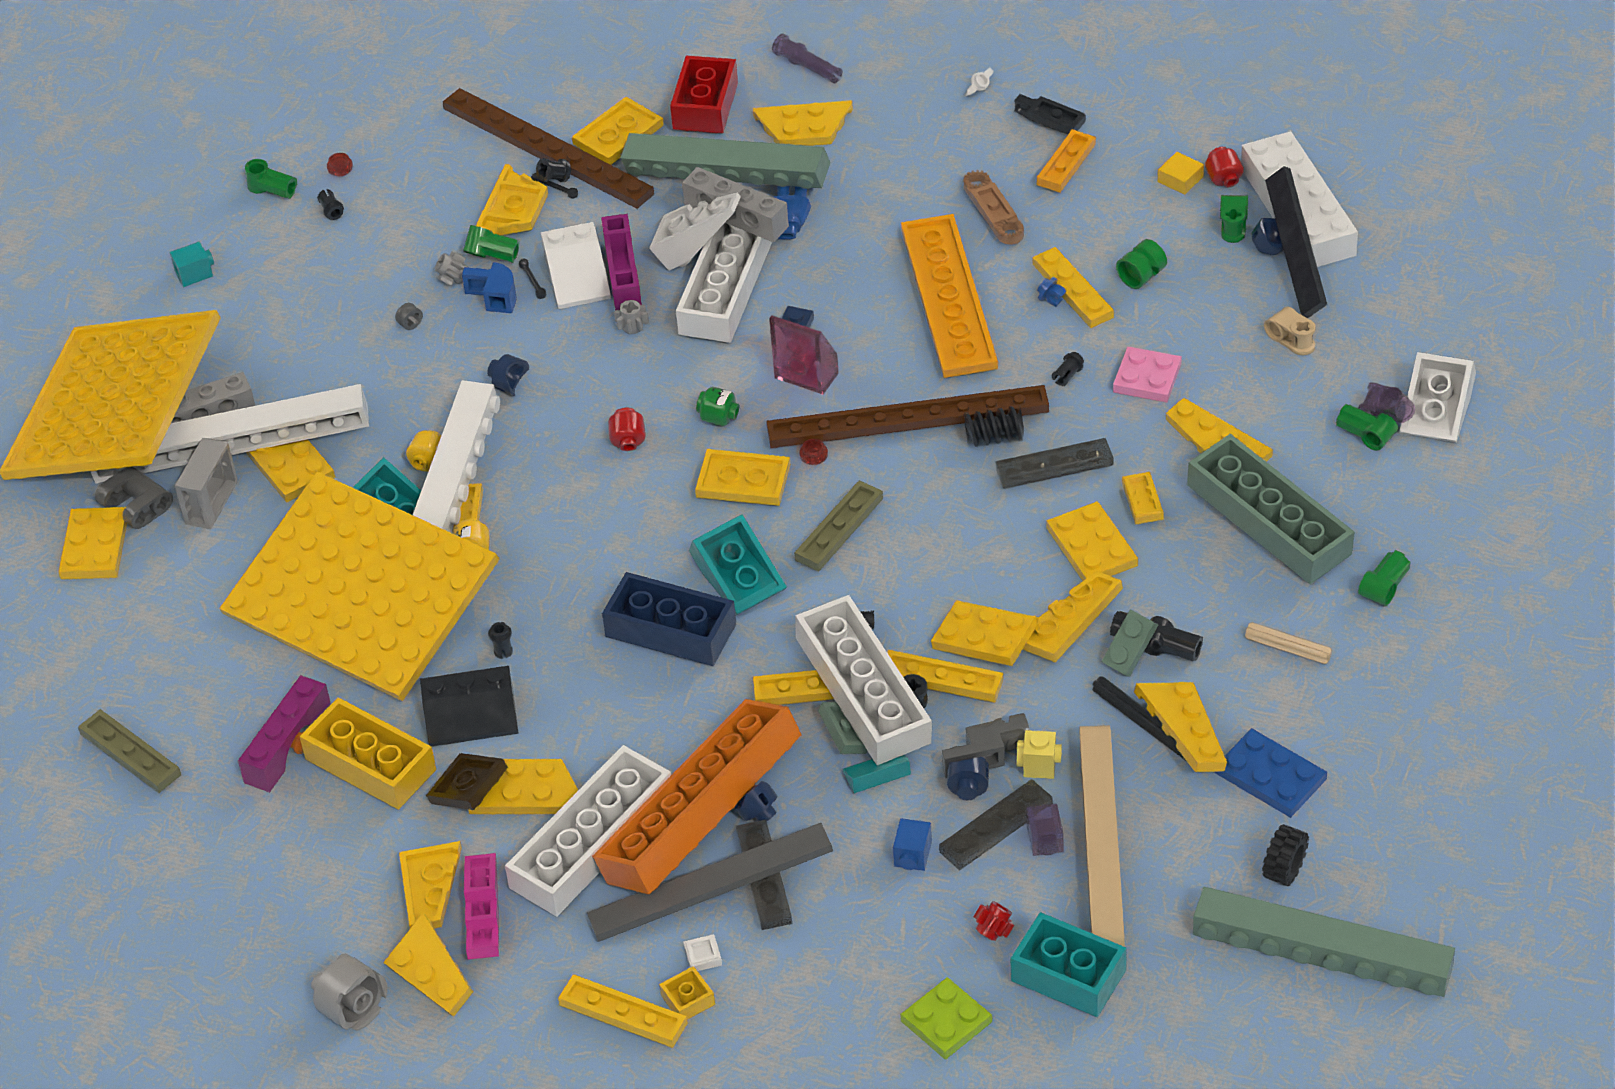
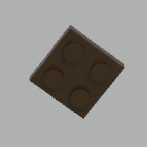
M459 753L426 794V797L434 805L475 810L482 803L483 798L499 781L508 766L502 758Z

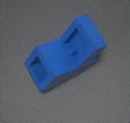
M493 262L491 269L464 267L462 279L465 294L483 295L486 311L513 313L517 296L513 273L507 266Z

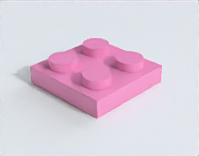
M1127 346L1113 383V393L1168 403L1181 367L1182 356Z

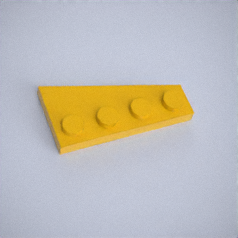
M1182 398L1166 412V421L1187 441H1191L1200 453H1203L1227 435L1232 434L1266 462L1273 456L1272 448L1186 398Z

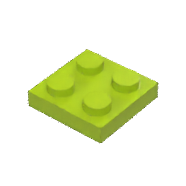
M948 977L900 1014L901 1022L945 1060L992 1023V1014Z

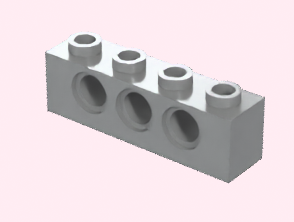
M696 167L682 182L684 205L690 204L692 208L698 207L697 205L700 201H706L708 204H711L717 197L738 192L741 197L731 217L725 222L729 225L771 242H775L789 227L787 202L699 167Z
M244 372L186 390L171 423L255 406L252 390Z

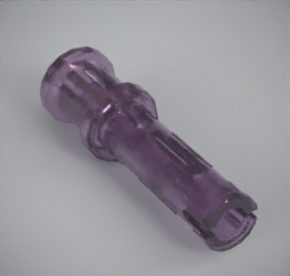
M784 33L775 39L772 45L773 54L783 55L788 58L791 64H801L834 84L840 80L834 74L842 77L843 70L807 51L803 43H795Z

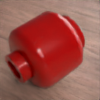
M1223 146L1215 148L1208 154V158L1205 161V169L1212 183L1216 186L1232 187L1239 182V178L1244 172L1243 165L1236 151Z
M624 407L616 410L610 416L608 430L609 440L612 445L623 451H632L645 441L646 432L642 414L633 408Z

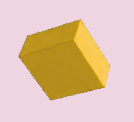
M1176 152L1158 169L1157 182L1185 195L1204 177V164Z
M694 966L659 984L661 997L669 1008L674 1012L687 1016V1020L715 1005L714 992Z

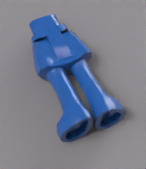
M777 186V195L773 197L787 202L789 227L778 239H795L796 233L804 225L811 209L810 201L807 198L808 189L795 186L794 195H789L790 186Z

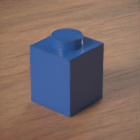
M900 818L893 845L894 867L925 871L932 844L931 822Z

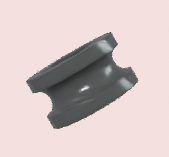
M409 302L403 304L395 315L397 323L406 330L416 328L423 318L422 311Z

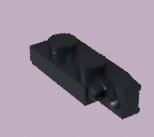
M1019 94L1014 100V111L1067 135L1072 129L1078 131L1086 122L1085 113L1042 96L1038 99H1032Z

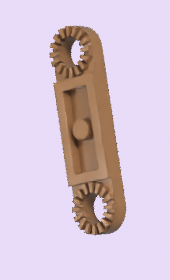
M972 170L971 173L965 174L963 179L964 190L998 240L1004 244L1019 243L1024 237L1023 223L1021 224L1016 213L996 184L989 178V175L982 170L981 172L979 170H976V172ZM980 181L982 183L979 184V186H977V184H975L974 186L972 182ZM1015 230V233L1013 232L1012 235L1011 233H1009L1008 235V233H1005V231Z

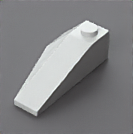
M737 192L717 197L711 204H708L706 201H700L697 205L698 207L692 208L688 204L665 214L649 247L650 250L669 271L678 266H686L694 255L731 217L741 196Z

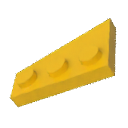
M460 841L399 852L410 928L422 913L429 918L434 929L442 927L462 850Z

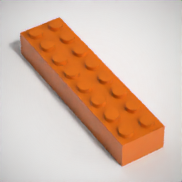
M745 699L592 856L606 883L649 895L652 891L656 890L671 871L678 867L679 863L698 846V843L717 826L718 822L736 806L737 802L755 786L756 782L774 766L786 751L791 749L793 744L802 735L789 707Z

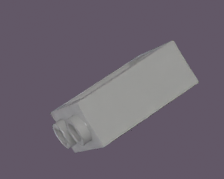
M202 438L176 482L175 489L186 525L212 529L235 488L238 479L228 442Z

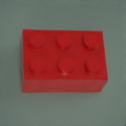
M685 56L670 104L673 130L724 133L738 85L736 59Z

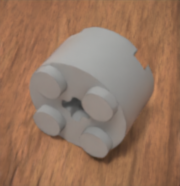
M346 953L341 954L323 973H318L311 983V988L314 990L313 1001L315 1008L347 1030L348 1028L360 1030L369 1025L382 1009L378 1006L381 997L386 999L387 982L385 978Z

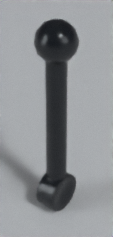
M536 173L531 176L533 181H538L565 192L571 199L578 197V190L576 188L569 189L552 181L542 182L538 179Z
M525 258L521 259L519 267L525 270L536 289V297L538 299L545 298L546 289L541 288L529 268V261Z

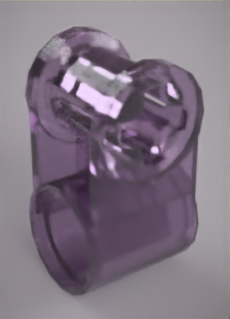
M1374 382L1368 384V393L1364 402L1358 406V409L1374 416L1380 413L1388 414L1399 423L1410 420L1416 410L1415 404L1399 388L1383 386Z

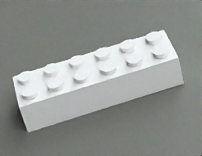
M1291 131L1242 145L1241 163L1244 168L1243 173L1272 218H1275L1265 180L1283 166L1291 168L1317 267L1356 256L1358 231Z
M724 223L703 246L676 309L678 334L731 343L772 242Z
M849 595L795 615L796 639L876 765L931 744L932 720Z
M622 745L505 865L509 889L558 917L600 873L592 856L671 776V772Z

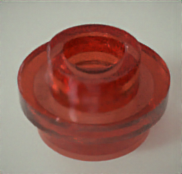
M335 153L328 159L327 170L331 175L344 176L353 169V162L345 153Z
M819 439L805 441L800 449L801 460L809 465L820 464L828 457V449Z

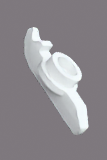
M989 67L984 73L978 72L972 75V85L967 89L964 96H969L977 90H985L990 82L989 77L994 71Z

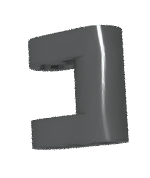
M133 466L122 469L99 485L95 493L96 501L105 508L117 507L130 497L135 498L123 511V520L135 529L144 527L165 513L173 502L172 493Z

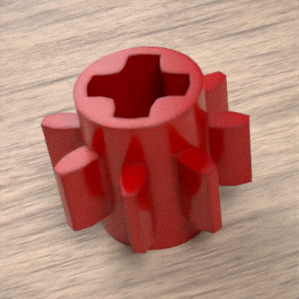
M992 901L989 906L981 904L973 916L977 919L976 922L978 923L975 929L993 941H996L998 936L1007 938L1014 927V924L1011 923L1012 920L1009 919L1012 912L995 901Z

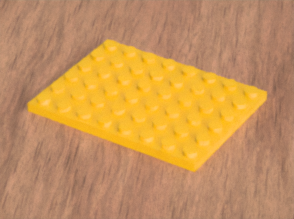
M210 310L74 327L0 468V475L3 480L45 477L48 475L113 468L120 469L122 467L152 464L221 319L218 311Z
M316 472L219 609L224 615L403 701L500 558L496 553L322 473Z

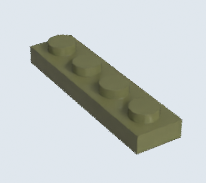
M859 480L794 552L795 561L819 572L883 500V491Z
M101 709L78 726L80 735L158 793L181 776L180 768Z

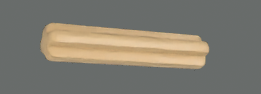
M1250 622L1246 628L1245 637L1249 640L1322 664H1327L1331 658L1332 649L1328 646L1254 622Z

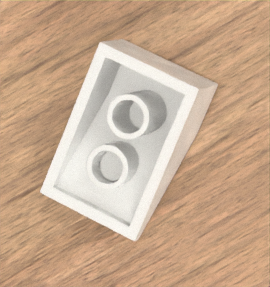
M593 222L541 232L544 257L558 309L611 299L599 241Z
M1417 352L1400 434L1457 443L1475 380L1476 369L1474 361Z

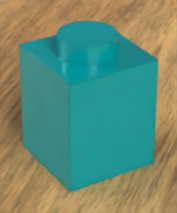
M200 241L170 252L174 272L183 287L213 277L211 265H214L212 254L209 249L204 250Z

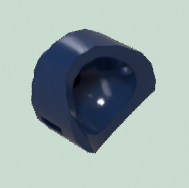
M1261 218L1251 233L1252 241L1261 253L1277 255L1283 251V246L1275 218Z
M504 354L499 360L494 359L491 361L487 374L492 378V384H494L495 389L515 396V388L522 376L529 370V364L523 359Z
M980 756L949 762L947 772L948 789L960 799L966 801L973 800L985 793L989 786V764L986 759Z
M761 781L737 802L735 809L744 821L755 817L761 825L777 813L771 804L778 796L768 783Z

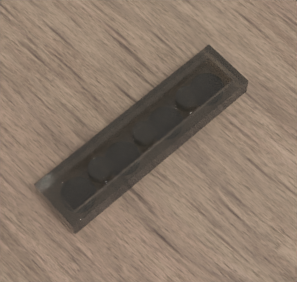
M1106 438L1003 459L995 461L1002 487L1006 489L1113 466L1114 457Z
M1031 779L940 843L939 853L960 871L1053 805V797Z
M766 820L736 826L741 853L772 841ZM780 872L750 883L761 930L792 924V915Z

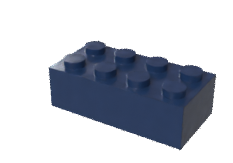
M625 572L602 612L605 637L710 666L715 665L736 626L733 600Z

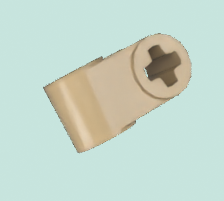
M1289 306L1284 307L1264 322V329L1267 335L1272 340L1290 349L1293 353L1308 355L1315 350V341L1313 340V334L1316 330L1315 323L1296 312L1293 308Z

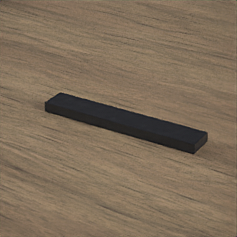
M1283 166L1268 177L1265 182L1300 313L1302 316L1309 318L1328 304L1291 168Z

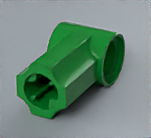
M252 159L245 164L247 188L250 192L261 194L267 191L289 199L295 194V189L298 185L297 178L268 168V163L263 159Z
M470 225L463 252L486 258L488 256L514 263L518 255L520 241L493 234L492 231L482 227Z
M1345 404L1341 408L1336 419V426L1360 436L1363 443L1375 451L1381 450L1398 430L1396 421L1388 414L1380 413L1374 416L1350 404Z
M1400 551L1388 552L1374 571L1369 570L1365 573L1360 582L1358 594L1381 605L1388 606L1396 593L1397 585L1409 571L1411 562Z

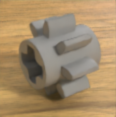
M451 251L450 255L443 253L435 265V271L440 273L437 279L450 286L453 282L459 284L463 280L462 272L464 267H468L463 264L466 258Z
M625 301L621 303L620 310L614 311L618 330L623 329L628 334H636L642 331L643 324L649 323L645 305H640L637 301Z

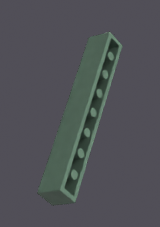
M629 133L620 157L627 173L635 176L650 175L659 178L676 177L686 179L696 167H699L734 182L752 183L755 185L769 184L780 187L796 186L805 189L822 188L830 166V160L825 148L821 146Z
M1203 887L1193 915V935L1205 940H1215L1231 944L1237 948H1248L1263 952L1266 955H1276L1295 960L1298 963H1308L1324 967L1330 971L1357 975L1362 979H1373L1389 983L1395 987H1405L1421 991L1427 995L1445 997L1454 964V947L1209 887Z

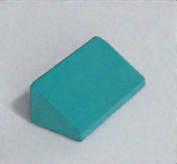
M902 755L879 765H876L874 760L870 759L843 768V773L853 793H857L911 775L909 759Z

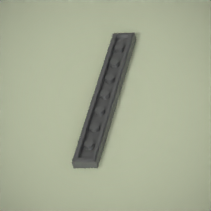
M820 822L662 883L650 895L639 892L587 912L597 941L600 942L833 852L832 845Z

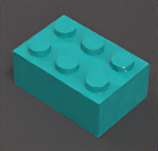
M1040 912L1010 958L1011 981L1098 1018L1126 972L1127 947Z

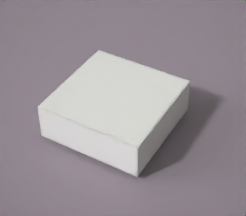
M714 934L683 941L690 967L694 966L697 971L722 966V959Z

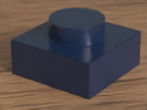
M787 306L779 323V331L806 337L814 320V311Z

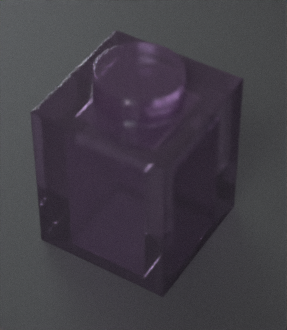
M1050 804L1027 807V830L1033 856L1064 852L1063 828L1058 805Z

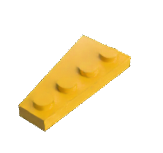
M1097 571L1069 591L1070 595L1059 601L1055 600L1049 604L1048 611L1036 617L1037 626L1022 650L1056 663L1123 589L1122 580Z
M1194 682L1136 683L1135 695L1138 699L1143 698L1146 701V709L1152 717L1157 716L1163 723L1162 730L1167 736L1170 735L1176 740V748L1195 772L1225 771L1226 758Z

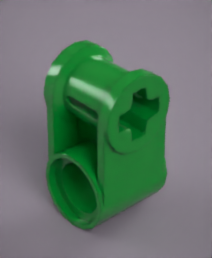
M1221 195V236L1224 241L1237 243L1245 238L1246 220H1248V195Z

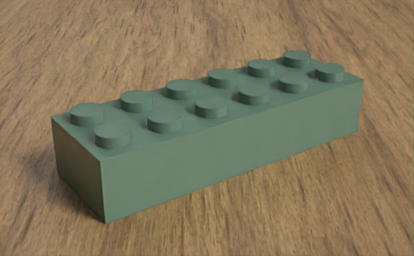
M1232 434L1227 435L1188 463L1187 486L1310 585L1352 555L1355 531Z

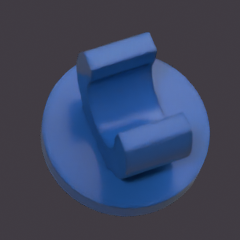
M1052 277L1050 280L1045 278L1037 289V292L1040 293L1038 299L1043 301L1046 298L1051 305L1057 307L1063 300L1061 297L1066 293V289L1056 284L1057 278Z

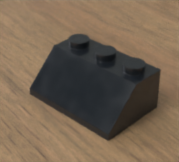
M509 665L420 678L428 744L430 746L519 734Z

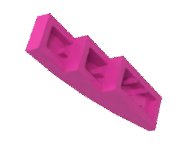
M496 853L465 856L464 897L467 959L499 957V904Z

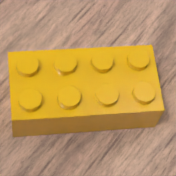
M339 697L300 736L305 760L398 810L437 770L432 746Z

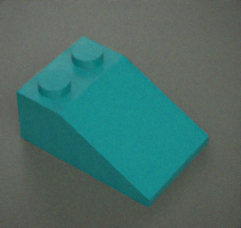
M384 457L352 487L411 515L414 513L421 490Z
M743 514L692 540L689 548L691 556L722 598L734 601L736 616L787 588Z

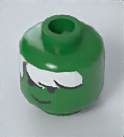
M712 386L700 393L696 412L700 414V418L704 422L724 427L731 419L735 420L737 418L740 405L736 403V397L733 392Z

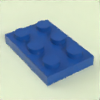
M1253 728L1225 755L1227 761L1225 771L1215 772V774L1290 818L1327 780V771Z

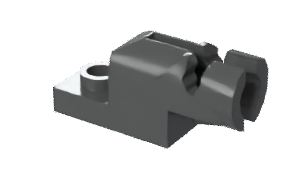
M1020 713L1009 716L1008 723H1005L1002 718H997L991 722L966 727V745L942 750V767L945 778H947L949 762L981 756L988 762L989 769L1005 766L1004 751L1017 749L1018 740H1024L1025 730H1029L1025 714Z

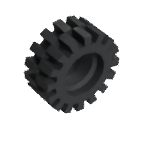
M1285 824L1279 826V829L1274 833V838L1270 841L1271 845L1267 848V856L1263 861L1265 863L1262 867L1264 878L1285 886H1290L1294 882L1295 877L1299 874V868L1303 865V858L1306 857L1307 852L1305 851L1309 844L1307 843L1309 840L1308 833Z

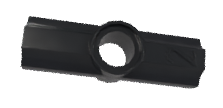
M1122 611L1115 613L1110 627V635L1116 636L1128 613ZM1154 616L1150 619L1157 623L1158 627L1144 650L1145 653L1159 656L1165 652L1191 661L1198 659L1203 645L1202 636L1174 628V625L1168 619L1161 616Z

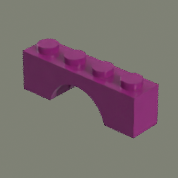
M628 213L601 217L615 311L620 310L621 303L628 300L637 301L642 305Z
M302 675L299 676L239 758L238 763L244 784L269 793L285 772L288 751L295 736L306 725L310 726L331 705L325 683Z

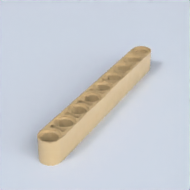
M1110 725L1079 726L1091 933L1125 947Z

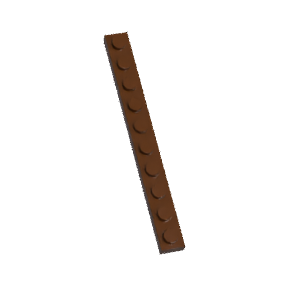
M458 88L442 101L444 110L539 159L547 158L550 161L566 159L571 165L570 175L636 209L654 195L653 186L461 88Z
M1045 385L767 420L766 422L770 448L963 424L965 412H968L973 420L975 411H980L982 417L985 418L987 409H990L993 415L996 416L997 409L1000 407L1005 415H1007L1009 406H1013L1017 413L1020 407L1022 416L1048 413L1049 402Z

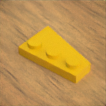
M424 913L421 914L383 962L453 1017L474 992L460 968L447 951L444 942L434 930L431 921Z

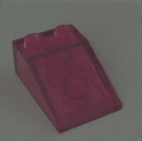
M771 315L769 325L774 378L824 395L839 374L837 352L821 331Z

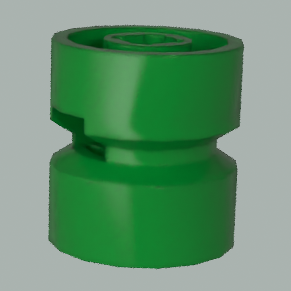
M1145 239L1137 244L1133 251L1126 253L1117 261L1116 271L1120 279L1132 289H1139L1166 267L1167 257L1163 249L1156 242Z

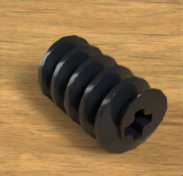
M1009 406L1007 415H1005L1000 407L997 409L996 416L993 415L990 409H987L985 418L982 417L980 411H975L973 420L968 412L964 413L967 442L971 440L975 447H978L980 438L983 439L986 446L989 445L991 437H994L997 444H1000L1002 435H1005L1009 443L1012 442L1013 434H1016L1019 440L1023 441L1024 425L1020 407L1017 413L1013 406Z

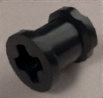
M542 158L537 163L536 175L542 182H547L550 179L566 182L570 178L571 165L566 159L550 161L547 158Z

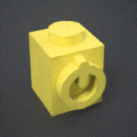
M1025 730L1024 740H1018L1017 767H1023L1024 777L1054 779L1056 763H1061L1062 744H1056V732Z

